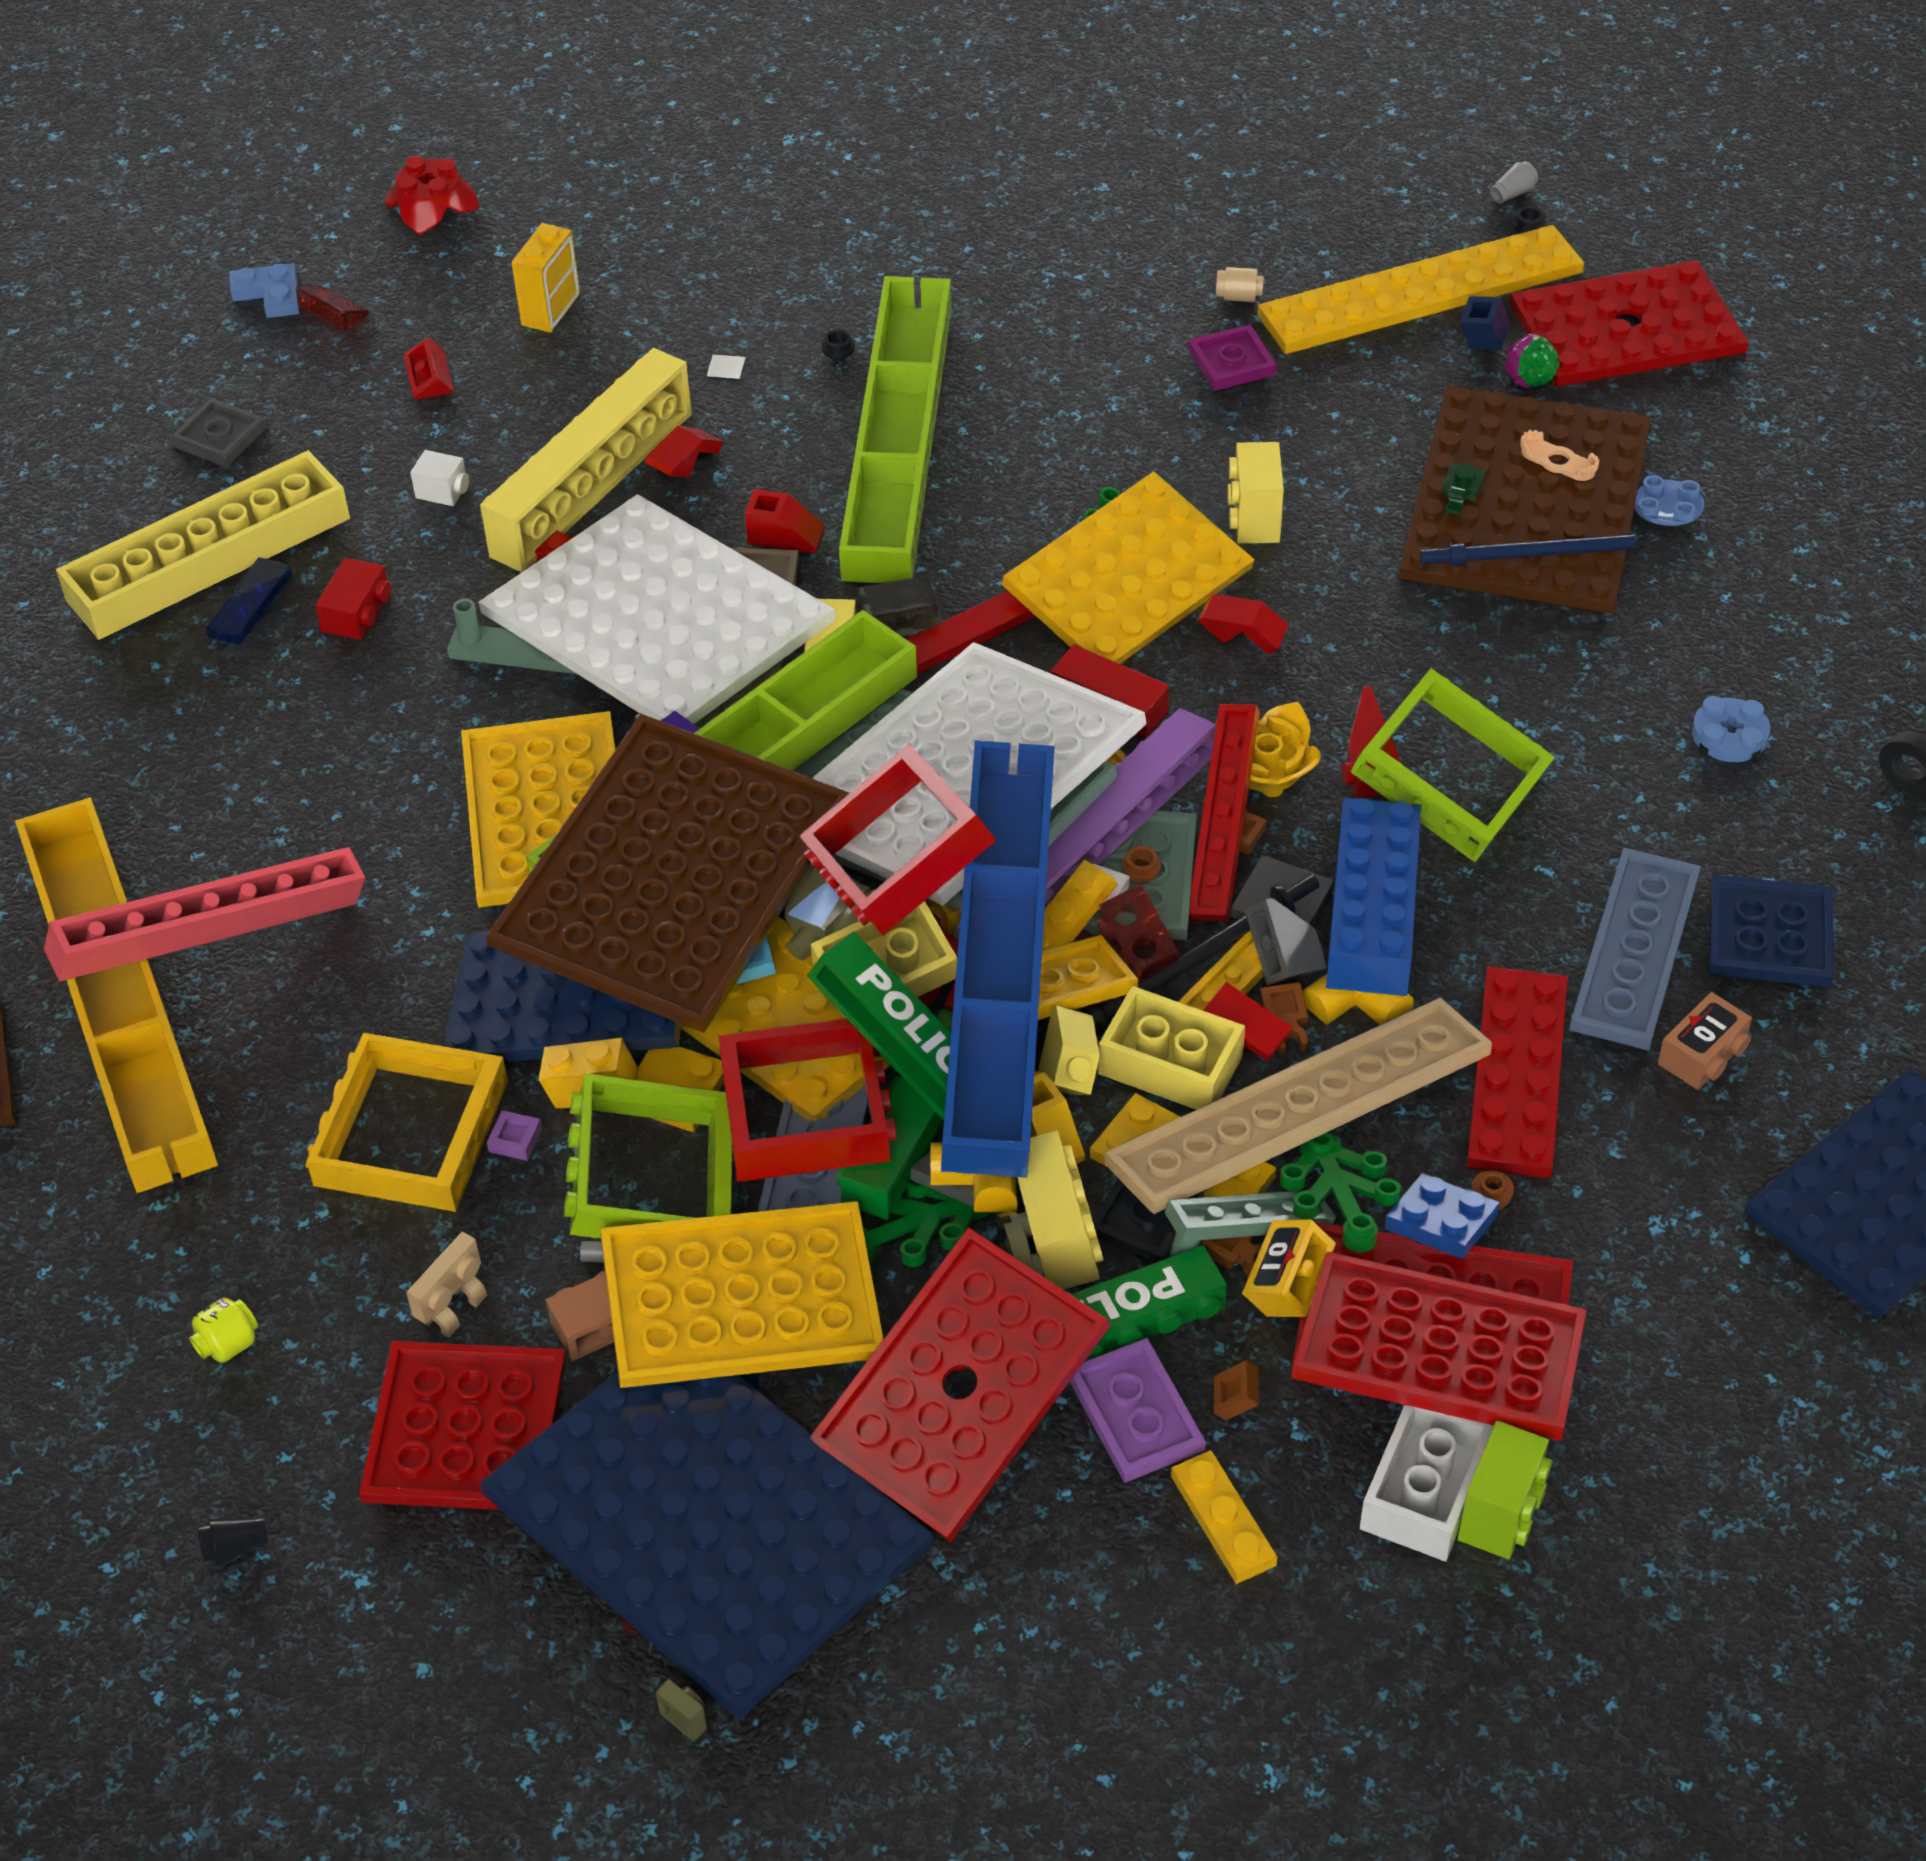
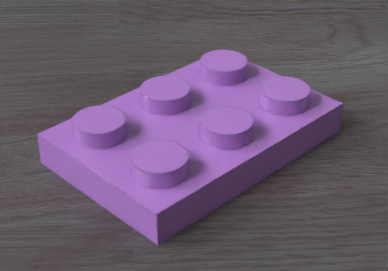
M1148 1338L1085 1361L1070 1380V1384L1124 1483L1205 1451L1206 1441Z

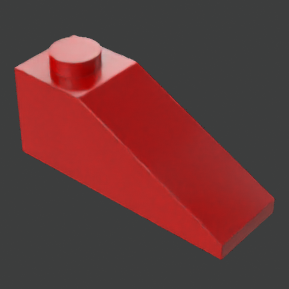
M1371 686L1363 687L1348 745L1347 762L1342 763L1341 766L1343 781L1345 785H1351L1356 799L1381 795L1350 772L1362 751L1385 724ZM1391 737L1381 750L1402 764ZM1368 762L1366 763L1368 766L1375 770L1374 766H1372Z

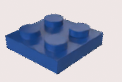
M1421 1174L1386 1215L1385 1230L1464 1259L1498 1216L1500 1202L1484 1197L1478 1192L1468 1191L1449 1184L1438 1177Z

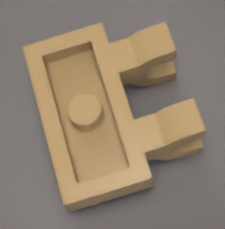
M461 1232L406 1292L413 1317L428 1326L435 1321L440 1326L442 1334L448 1338L460 1326L457 1316L447 1307L453 1294L457 1296L460 1291H463L467 1295L469 1303L475 1307L487 1296L484 1285L475 1277L481 1265L475 1238Z

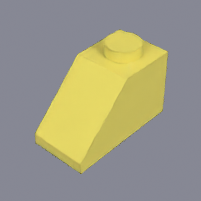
M1055 1005L1052 1007L1038 1071H1044L1061 1093L1068 1095H1091L1100 1057L1093 1016Z

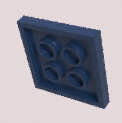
M1712 874L1710 883L1708 974L1831 988L1834 978L1833 887Z

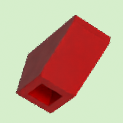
M753 490L745 511L748 544L816 554L825 531V525L787 493Z

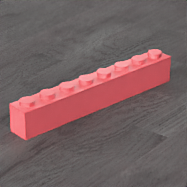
M350 847L51 921L44 951L60 982L357 904L365 876Z

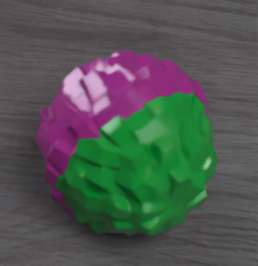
M1527 334L1508 348L1504 367L1516 385L1529 389L1549 383L1557 373L1556 370L1560 367V363L1557 361L1558 353L1548 339L1540 334Z

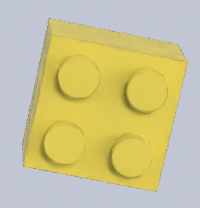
M1279 442L1236 443V457H1229V479H1234L1227 487L1228 505H1234V508L1229 510L1230 529H1236L1237 544L1280 543L1284 488Z

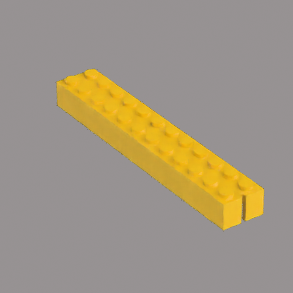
M91 797L15 820L48 925L51 921L127 903ZM144 959L68 979L69 990L136 1192L140 1193L172 1182V1175L178 1172L184 1178L218 1166L148 960Z

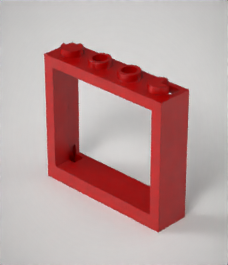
M910 743L800 835L801 839L809 847L804 852L808 860L865 927L871 921L883 936L996 841L972 809ZM921 782L956 822L866 897L832 856Z
M848 1019L718 1036L737 1182L890 1161L889 1140L896 1139L894 1119H885V1114H891L888 1088L880 1089V1085H886L883 1061L874 1060V1057H880V1053ZM859 1053L872 1124L749 1140L740 1069Z

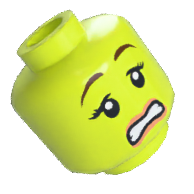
M223 1297L193 1318L192 1327L195 1334L189 1337L196 1352L203 1359L210 1355L214 1360L225 1363L253 1344L255 1341L254 1330L258 1328V1323L243 1301L238 1299L234 1302L229 1298Z

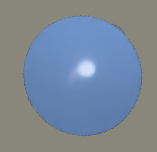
M1651 475L1643 480V486L1637 490L1634 509L1639 516L1649 522L1664 526H1678L1690 523L1702 514L1704 499L1700 494V485L1693 480L1680 482L1664 480L1660 476Z

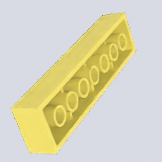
M652 348L646 355L637 360L625 374L616 379L614 384L598 396L593 403L576 416L560 433L552 437L550 442L539 452L530 457L528 462L517 472L509 476L496 491L487 496L480 504L489 557L517 571H525L537 560L535 550L556 530L565 534L639 465L677 426L685 422L692 415L686 361Z
M308 450L57 568L56 571L65 599L96 638L100 640L350 519L344 488Z

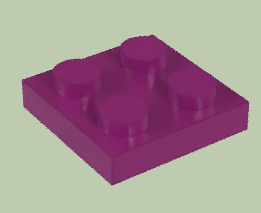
M1251 324L1188 340V351L1213 391L1276 376L1277 364Z

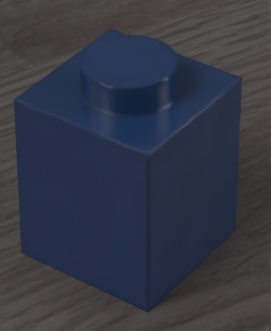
M1469 296L1460 320V325L1469 348L1501 350L1511 324L1501 297Z

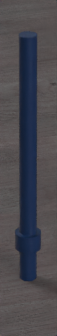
M1634 535L1470 547H1465L1464 543L1449 544L1447 548L1420 550V563H1448L1449 566L1465 565L1466 561L1635 549L1636 542Z

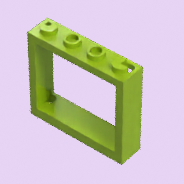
M1430 668L1362 751L1350 772L1391 802L1421 805L1420 823L1469 859L1476 862L1555 757L1542 746L1515 729L1510 723L1504 721L1483 706L1478 700L1472 698L1447 678ZM1422 699L1527 774L1488 826L1381 750ZM1368 762L1372 766H1374L1375 770L1368 766L1366 763ZM1472 837V838H1473L1474 840H1476L1479 844L1477 845L1476 843H1474V842H1473L1472 840H1470L1469 838Z
M584 1074L580 1092H572L570 1114L577 1115L576 1123L571 1122L568 1136V1148H575L574 1157L569 1156L566 1170V1182L573 1183L572 1192L567 1191L564 1204V1217H571L570 1235L601 1239L600 1228L693 1218L587 1204L592 1110L707 1125L706 1217L731 1215L732 1137L725 1092Z

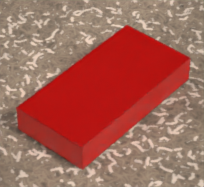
M1227 982L1203 1010L1245 1025L1244 1046L1267 1062H1269L1292 1033L1293 1027Z

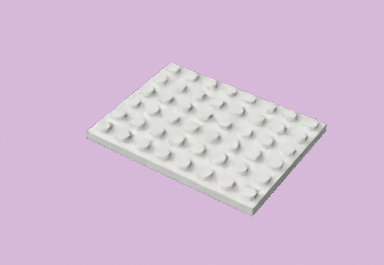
M638 494L479 601L482 614L638 713L661 721L670 713L676 711L693 724L836 620L834 608Z
M973 642L812 779L850 793L910 743L970 807L975 740L1011 743L1009 774L1017 775L1019 743L1055 746L1051 798L1052 809L1147 724L1145 712ZM920 782L835 854L889 879L953 825L956 820ZM965 867L928 899L942 906L946 904L963 888Z

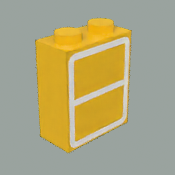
M541 223L513 259L512 269L521 325L551 333L580 295L572 230Z

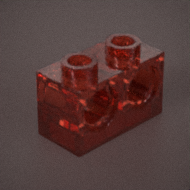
M1142 884L1098 905L1100 919L1096 920V924L1101 935L1106 941L1113 940L1119 951L1117 954L1138 978V982L1179 957L1177 947ZM1123 912H1130L1136 916V920L1130 925H1121L1115 919ZM1140 946H1150L1155 950V953L1148 959H1140L1134 955V951Z

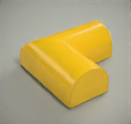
M1327 974L1302 990L1306 1008L1326 1025L1355 1005L1376 1023L1382 1025L1406 1014L1413 1009L1414 1004L1413 997L1408 993L1407 996L1328 989L1326 988Z
M930 1142V1185H973L974 1212H1010L1014 1210L1017 1212L1016 1177L941 1172L942 1142Z

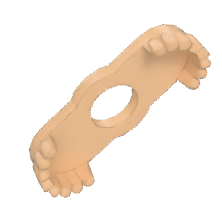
M1529 430L1528 433L1524 432V435L1521 436L1520 446L1522 455L1528 460L1542 465L1548 471L1561 473L1575 480L1587 481L1592 479L1598 470L1600 460L1594 453H1591L1588 459L1581 457L1566 447L1555 446L1544 441L1542 431L1538 433L1537 430L1533 432ZM1552 455H1562L1568 459V462L1562 465L1554 464L1549 460V457Z

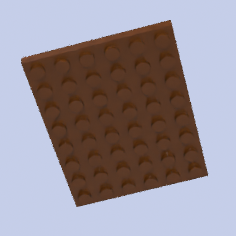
M1446 385L1400 566L1399 579L1614 614L1626 550L1466 561L1465 565L1449 566L1448 563L1421 564L1420 550L1447 548L1449 544L1464 543L1465 547L1629 535L1651 417L1636 413H1624L1602 408L1572 405L1564 402H1552L1532 397H1520L1499 392H1487ZM1529 430L1532 432L1537 430L1538 433L1542 431L1544 441L1555 446L1566 447L1572 450L1574 454L1588 459L1591 453H1594L1600 460L1598 470L1595 476L1587 481L1575 480L1561 473L1548 471L1542 465L1528 460L1522 455L1520 446L1521 436L1524 435V432L1528 433ZM1552 455L1549 457V460L1554 464L1562 465L1568 462V459L1562 455ZM1451 463L1470 465L1474 468L1486 470L1485 480L1476 502L1465 500L1460 515L1445 512L1449 498L1446 495H1441L1442 485Z
M640 714L486 935L487 946L705 1033L811 865V862L804 855V852L809 847L801 839L800 835L845 798L849 792L647 715Z

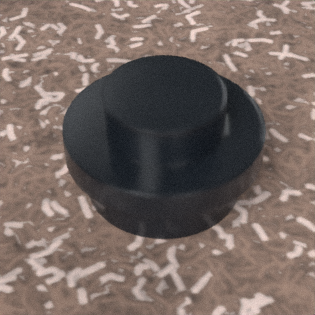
M1523 207L1514 216L1512 225L1521 234L1545 227L1546 221L1540 209Z
M836 329L829 331L825 335L821 348L823 354L828 358L843 360L853 354L855 342L847 331Z

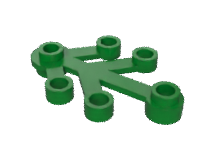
M1329 1132L1299 1145V1152L1302 1156L1295 1164H1286L1281 1168V1187L1288 1191H1299L1305 1187L1306 1176L1314 1168H1320L1322 1174L1309 1191H1302L1294 1196V1215L1306 1220L1315 1218L1318 1215L1319 1206L1329 1193L1332 1192L1345 1219L1342 1234L1344 1246L1354 1252H1368L1376 1246L1378 1227L1370 1215L1361 1212L1352 1191L1375 1199L1382 1206L1390 1207L1396 1205L1400 1200L1401 1186L1396 1180L1389 1178L1373 1182L1340 1169L1338 1163L1360 1170L1367 1178L1378 1179L1386 1173V1156L1378 1151H1368L1361 1155L1341 1147L1339 1139Z
M911 1180L906 1187V1193L909 1197L919 1199L927 1196L944 1201L934 1205L900 1198L892 1213L905 1217L870 1231L863 1228L869 1263L876 1257V1246L917 1230L913 1238L907 1239L901 1244L900 1251L902 1262L906 1266H921L927 1260V1249L943 1219L956 1214L953 1222L943 1225L939 1230L942 1248L951 1251L968 1227H970L972 1221L984 1218L990 1212H974V1207L922 1184L915 1185L919 1183Z

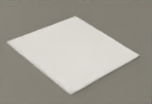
M713 355L707 376L740 379L746 357Z

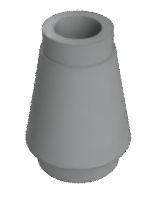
M1527 161L1522 163L1516 162L1490 188V194L1497 203L1502 204L1533 190L1539 180L1538 173L1531 163Z

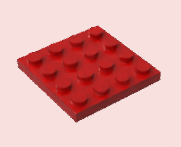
M392 1341L359 1492L362 1503L500 1510L481 1493L480 1482L556 1422L567 1361L565 1349Z

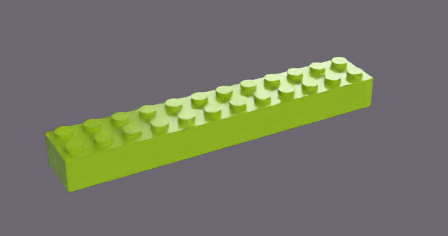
M884 276L839 547L841 581L912 585L952 311L951 279L921 278V308H915L914 277Z
M862 610L694 734L793 771L917 678L916 646ZM556 835L526 856L529 874Z

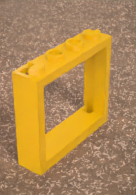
M363 1033L355 1053H349L348 1068L343 1079H339L336 1082L333 1102L329 1111H325L321 1116L319 1134L316 1141L307 1148L309 1156L305 1167L309 1169L313 1186L456 1212L508 1083L503 1057ZM377 1069L474 1086L437 1178L338 1160Z

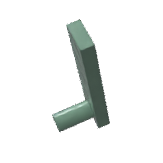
M460 599L453 604L456 628L447 647L449 659L577 674L507 629L479 626L475 604L472 600Z
M1302 1191L1169 1200L1165 1215L1175 1229L1176 1234L1168 1258L1199 1247L1201 1240L1266 1235L1272 1220H1306L1298 1218L1293 1213L1294 1196ZM1324 1200L1319 1206L1318 1215L1311 1220L1314 1223L1333 1225L1336 1216Z

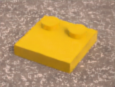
M679 1046L648 1050L638 1066L636 1077L638 1081L719 1091L724 1083L721 1060ZM654 1119L695 1133L699 1124Z

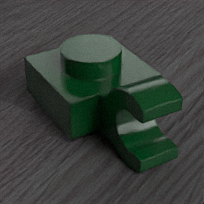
M1451 463L1444 479L1441 495H1446L1449 498L1445 510L1446 513L1460 515L1465 500L1476 502L1485 480L1486 470L1474 468L1470 465Z

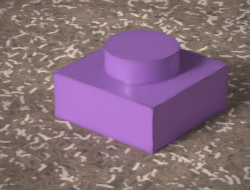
M502 1110L487 1140L488 1151L528 1161L542 1131L541 1119Z

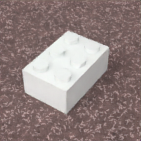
M1404 1405L1363 1501L1359 1529L1446 1562L1460 1529L1467 1490L1494 1426Z

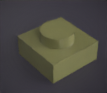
M670 1679L656 1691L660 1715L695 1742L707 1729L703 1709L705 1704L699 1695L689 1687L681 1689Z

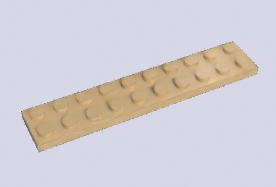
M1438 998L1105 1152V1165L1155 1214L1166 1209L1169 1200L1187 1199L1491 1055L1492 1042L1442 998Z

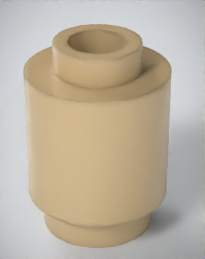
M1226 267V270H1218L1216 297H1224V301L1255 302L1256 296H1262L1264 276H1257L1258 269Z

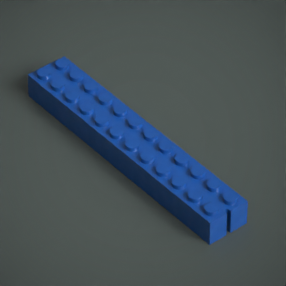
M975 740L970 808L987 827L996 841L965 866L941 1172L1027 1178L1055 746L1019 743L1017 775L1009 774L1011 743Z

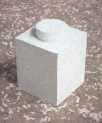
M424 450L410 472L415 498L454 506L461 494H464L468 489L469 475L465 472L464 461L461 457Z

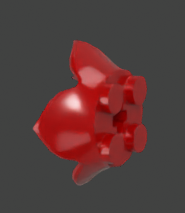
M419 156L408 158L405 162L406 166L396 175V182L384 199V203L388 207L394 208L399 205L401 218L404 223L419 236L437 226L447 208L457 213L479 210V203L474 189L459 174L455 161L452 159H423Z

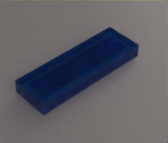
M258 557L206 626L208 637L240 645L291 577L290 565Z

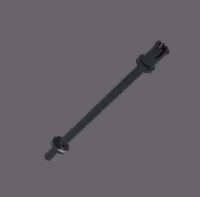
M1310 874L1287 890L1280 885H1274L1270 889V897L1295 913L1294 903L1318 889L1320 884L1318 879L1313 874ZM1247 915L1138 982V988L1151 993L1251 931ZM1126 995L1111 999L1101 1006L1088 1005L1081 1009V1013L1093 1016L1096 1035L1099 1036L1106 1032L1108 1020L1115 1016Z

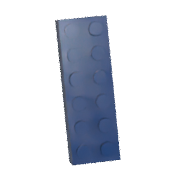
M1343 798L1326 988L1407 996L1412 960L1421 805L1405 802L1374 801L1364 798Z

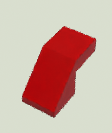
M677 426L646 456L644 463L669 476L690 478L699 452L719 454L723 441L699 428Z
M1213 594L1208 598L1198 619L1222 643H1226L1243 632L1268 655L1279 648L1288 628V624L1264 602Z

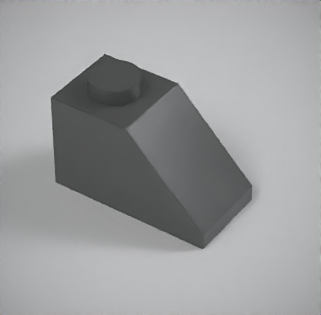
M1273 898L1265 899L1245 909L1267 986L1303 978L1327 968L1324 948L1319 941L1316 929Z

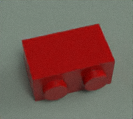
M344 558L315 605L321 632L358 640L363 638L368 627H372L375 623L377 612L383 602L386 603L391 594V584L387 581L383 565Z

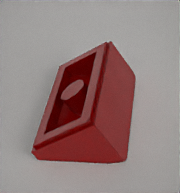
M430 337L424 339L403 355L412 396L415 400L447 395L454 392L445 352Z

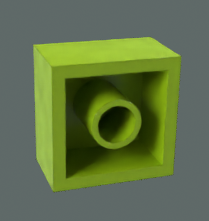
M1496 1420L1466 1493L1458 1541L1510 1560L1516 1544L1525 1546L1533 1523L1531 1518L1534 1510H1539L1547 1488L1546 1481L1553 1460L1546 1458L1549 1439Z

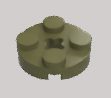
M1014 1210L998 1214V1231L1005 1230L1007 1239L1000 1243L1001 1249L1043 1276L1038 1253L1030 1254L1028 1238L1032 1237V1231L1027 1213L1017 1214Z

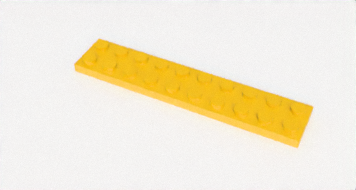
M1550 225L1258 304L1257 316L1286 355L1464 306L1467 304L1469 296L1497 297L1583 273L1584 262L1555 226Z

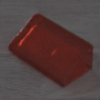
M322 285L299 286L296 288L300 307L345 331L369 314L367 309Z

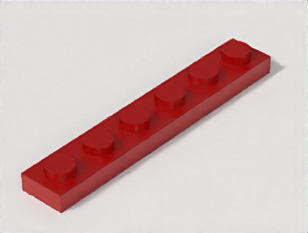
M1219 704L1190 893L1189 918L1194 921H1229L1260 715L1258 706L1254 704Z

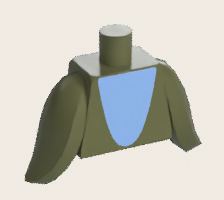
M812 863L784 906L785 919L794 933L786 947L794 957L803 961L810 955L812 943L859 921ZM854 882L866 897L874 891L866 885Z

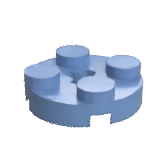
M1710 696L1704 700L1703 706L1695 714L1692 737L1698 747L1701 742L1704 747L1708 748V755L1715 759L1726 762H1744L1751 759L1753 753L1759 750L1761 753L1766 748L1770 734V723L1763 713V705L1758 701ZM1727 727H1733V728H1735V729H1736V732H1735V733L1728 732V728H1727Z

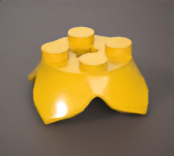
M1299 702L1276 706L1268 710L1258 722L1249 789L1262 792L1268 797H1278L1283 793L1284 789L1289 788L1301 776L1319 764L1321 754L1317 747L1309 746L1308 744L1311 732L1310 723Z

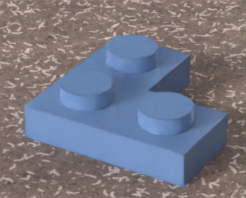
M295 263L274 264L266 267L242 268L229 271L230 292L233 302L264 298L267 318L300 314Z

